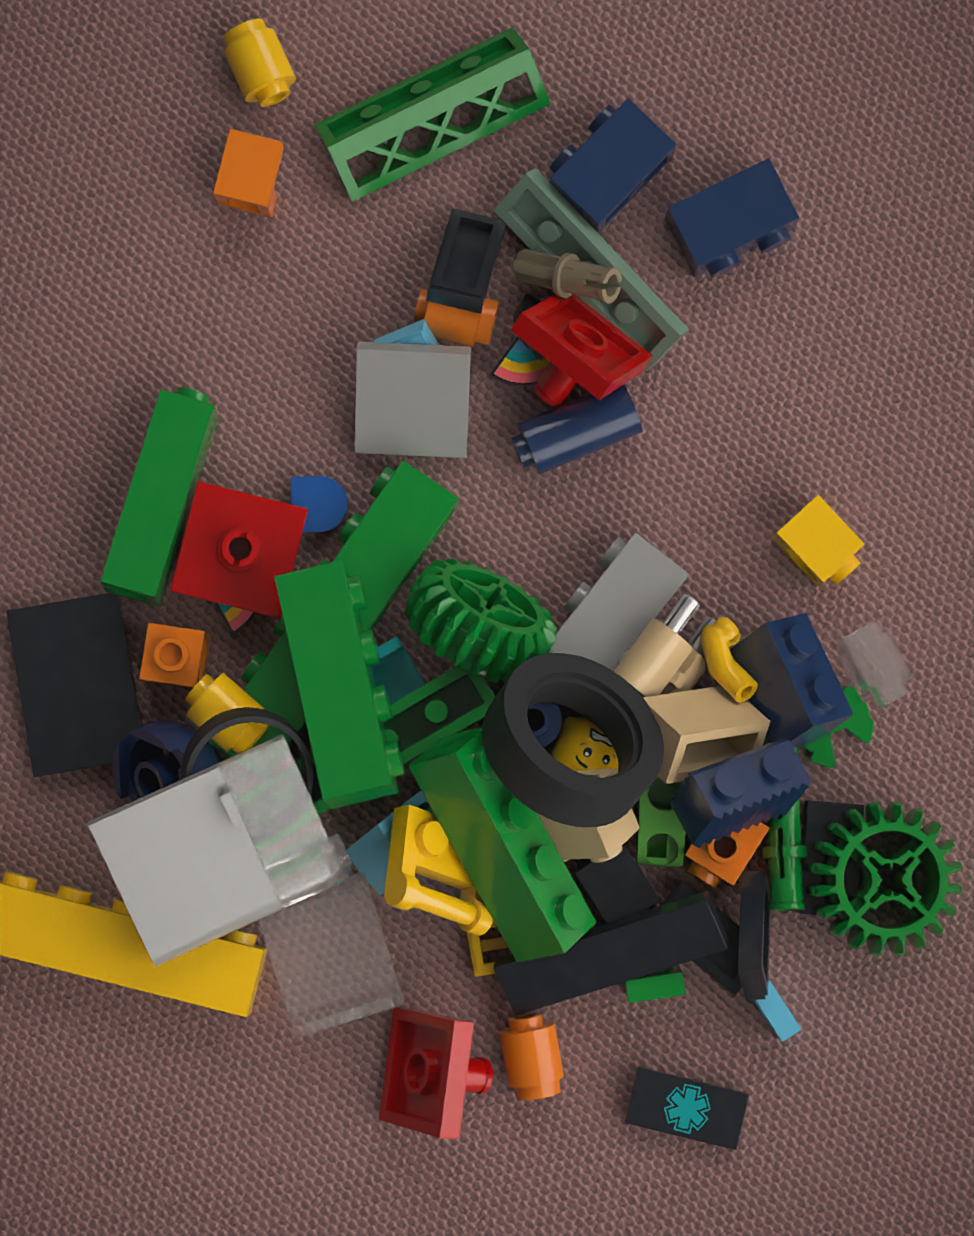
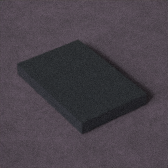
M105 593L6 610L33 777L111 765L113 763L114 748L118 741L127 738L129 735L127 732L142 726L121 596Z

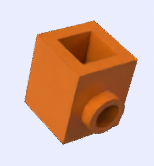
M762 822L758 826L752 824L748 830L742 828L739 833L732 832L729 837L723 835L719 841L713 839L710 844L704 842L700 848L689 842L684 850V856L692 861L687 871L715 889L721 880L734 886L768 832L769 827Z

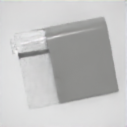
M283 734L87 822L147 952L156 967L345 881L346 877L342 869L352 865L339 834L337 833L331 837L327 836Z

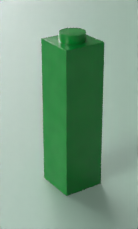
M178 387L176 392L173 393L160 389L100 580L107 593L156 607L161 605L193 502L197 482L200 479L218 421L215 404L208 403L209 397L199 391Z

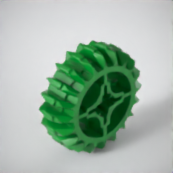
M449 558L446 561L434 560L430 566L424 568L421 576L418 575L409 590L410 595L404 614L410 621L408 626L413 632L420 634L419 640L422 644L431 646L436 650L435 654L437 657H445L453 662L454 668L460 666L470 671L473 677L483 675L491 682L497 683L501 679L506 683L513 671L526 660L538 655L552 653L551 647L556 640L555 633L557 627L551 621L552 616L548 610L540 607L538 598L529 596L524 592V586H516L507 579V575L501 577L493 573L489 567L483 569L477 567L471 561H465L462 564L456 559Z
M897 802L889 803L885 815L879 803H867L865 809L866 822L856 809L846 811L845 820L851 829L847 831L838 823H830L827 830L837 840V843L833 846L827 842L817 841L814 847L819 853L829 856L827 864L810 863L808 871L813 874L825 875V884H814L809 887V894L811 896L823 897L828 895L829 902L821 904L816 909L817 916L819 918H828L835 914L839 916L831 923L829 932L833 936L839 937L850 929L847 946L858 950L867 940L869 954L876 956L882 955L886 942L893 955H903L906 949L905 936L915 948L921 949L925 947L926 938L922 928L924 927L932 934L940 935L944 928L935 918L937 913L947 916H954L956 913V908L953 905L944 902L946 893L958 895L963 891L961 885L948 882V874L958 873L962 870L961 862L945 861L943 857L955 848L954 842L946 839L934 843L942 829L941 824L931 821L921 828L924 812L920 809L912 808L903 819L904 811L902 804ZM884 831L895 832L908 840L902 849L895 848L885 857L880 856L875 850L867 849L861 843L867 837ZM919 856L923 860L926 872V884L922 898L912 884L913 871L921 862L918 858ZM849 857L853 859L852 862L860 870L858 890L853 895L854 899L851 902L848 901L844 887V872ZM874 865H878L879 868L893 869L889 879L894 884L893 888L898 893L890 889L877 888L882 879ZM885 901H891L896 907L903 908L909 914L896 923L883 926H875L861 918L869 909L876 910Z

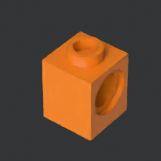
M148 623L139 679L149 683L193 689L205 676L211 635L201 630Z

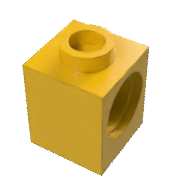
M819 495L810 501L772 537L776 544L817 587L828 578L835 585H838L861 563L854 554L865 545Z

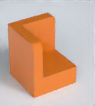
M230 129L213 191L218 205L272 218L277 201L274 186L284 151L283 143L278 140Z

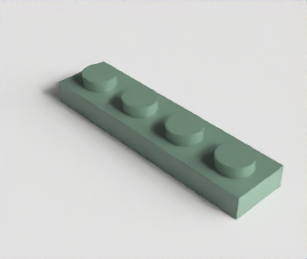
M536 168L525 173L494 209L495 213L532 251L559 257L565 253H572L577 255L582 262L605 267L611 266L620 270L622 282L608 280L606 283L607 285L621 287L614 302L608 304L597 299L580 295L576 296L653 355L644 369L646 372L655 366L689 331L688 327Z

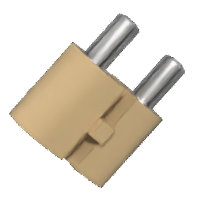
M683 594L663 623L655 618L651 619L630 650L622 654L619 659V665L614 672L630 683L642 697L692 690L707 669L706 661L702 657L704 654L700 641L702 630L706 624L712 626L716 620L706 617L689 642H686L679 633L698 609L699 603L690 595Z

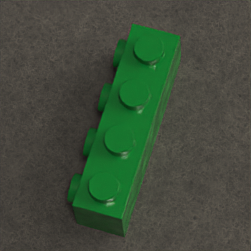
M339 560L274 576L323 801L331 809L399 793L396 776L405 774L404 764L397 740L388 742L383 720L392 719V711L385 685L375 686L371 665L380 663V658L372 629L362 630L358 610L368 608L360 575L350 576L343 561Z
M482 727L442 737L408 765L516 962L566 953L596 923V920L538 814L514 797L493 771L485 753Z

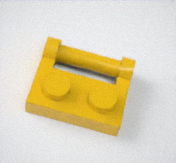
M410 804L394 808L384 890L386 903L401 910H409L413 907L457 922L459 927L465 932L478 936L485 934L490 929L493 918L436 815ZM415 873L461 889L460 899L421 886L419 880L415 877Z

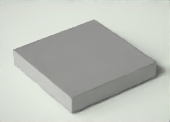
M358 342L356 352L355 453L467 458L471 347Z

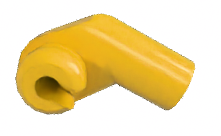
M720 617L712 626L706 624L700 636L709 674L737 703H742L754 695L758 683L734 660L729 650L730 646L740 641L741 634L739 629L728 617Z

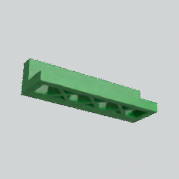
M512 27L314 124V127L336 167L348 196L353 202L550 105L551 102L529 47ZM525 73L532 94L513 103L499 100L498 98L505 82ZM466 101L481 105L473 123L462 128L448 124L456 106ZM416 126L431 130L424 147L414 152L398 148L405 131ZM367 150L381 154L375 171L354 180L346 160Z

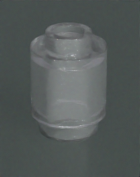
M877 620L836 641L843 653L838 657L863 704L874 699L878 708H881L909 693L904 683L914 677L889 630L883 632Z

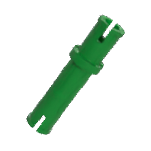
M767 739L764 740L763 745L769 744ZM795 747L794 750L798 755V747ZM799 798L786 815L780 814L777 819L771 817L767 822L769 827L767 832L768 847H762V859L768 860L770 903L768 904V910L770 911L805 910V904H803L802 859L807 858V846H801Z

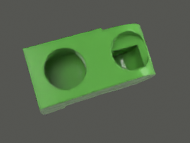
M656 776L638 799V825L640 827L637 830L636 859L638 865L683 867L686 832L671 806L670 798L674 797V793L678 792L677 788L681 787V783L685 781L665 784Z

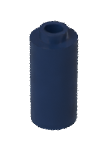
M624 384L601 400H598L589 393L517 423L520 434L511 439L523 468L525 469L533 465L537 474L540 475L642 433L643 430L634 403Z

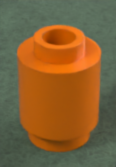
M421 289L414 315L415 322L424 319L437 339L474 347L476 342L489 345L497 317L499 301L487 299L486 295L482 313L479 314L426 301L428 290Z
M527 1013L509 1018V1028L501 1030L499 1037L508 1086L515 1089L516 1099L522 1101L536 1100L560 1093L559 1080L564 1077L555 1022L543 1021L542 1013Z

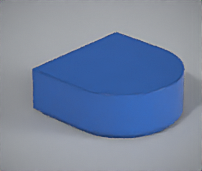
M324 476L291 477V504L308 509L302 534H325L341 526L346 519L349 505L346 493L339 483Z

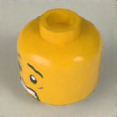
M582 714L579 717L570 716L566 718L561 725L550 755L574 771L616 768L618 773V758L605 734Z

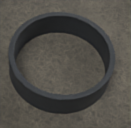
M251 707L235 708L210 718L194 733L183 754L181 779L192 775L195 761L204 745L217 733L230 726L255 722L268 724L285 732L298 746L302 766L301 777L297 790L283 809L266 820L245 824L251 839L258 840L282 831L301 814L309 800L313 787V765L304 742L285 719L264 709Z

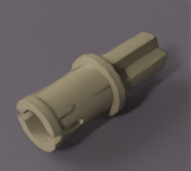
M524 249L519 251L517 259L512 263V271L515 272L517 281L553 289L557 296L563 298L575 294L610 304L615 301L621 287L606 284L608 280L622 282L621 272L618 268L582 262L577 255L572 253H565L559 257Z

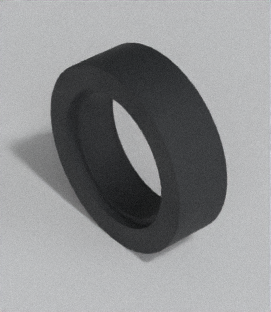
M565 653L542 654L520 664L488 707L483 720L482 738L485 753L493 771L514 797L534 812L569 826L599 827L621 819L630 811L656 778L663 762V736L660 726L645 699L630 683L611 669L577 655ZM537 703H553L568 707L588 718L605 734L612 744L618 758V774L604 778L592 777L578 773L558 762L541 746L534 736L528 723V707Z

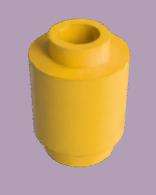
M258 18L243 22L230 29L223 36L227 46L224 50V55L246 102H259L261 107H268L281 102L290 95L289 87L296 81V76L275 30L267 28L263 19Z
M222 673L215 680L206 674L185 698V701L192 706L187 712L186 717L197 727H200L215 715L230 709L251 707L265 710L264 707L225 673ZM255 722L236 724L220 731L211 739L226 752L233 749L239 756L243 757L262 737L270 725Z

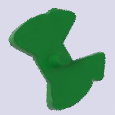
M846 686L843 692L854 715L817 741L802 745L807 751H813L810 757L811 762L829 768L836 766L830 735L843 728L865 743L871 741L874 721L870 718L866 701L853 686Z

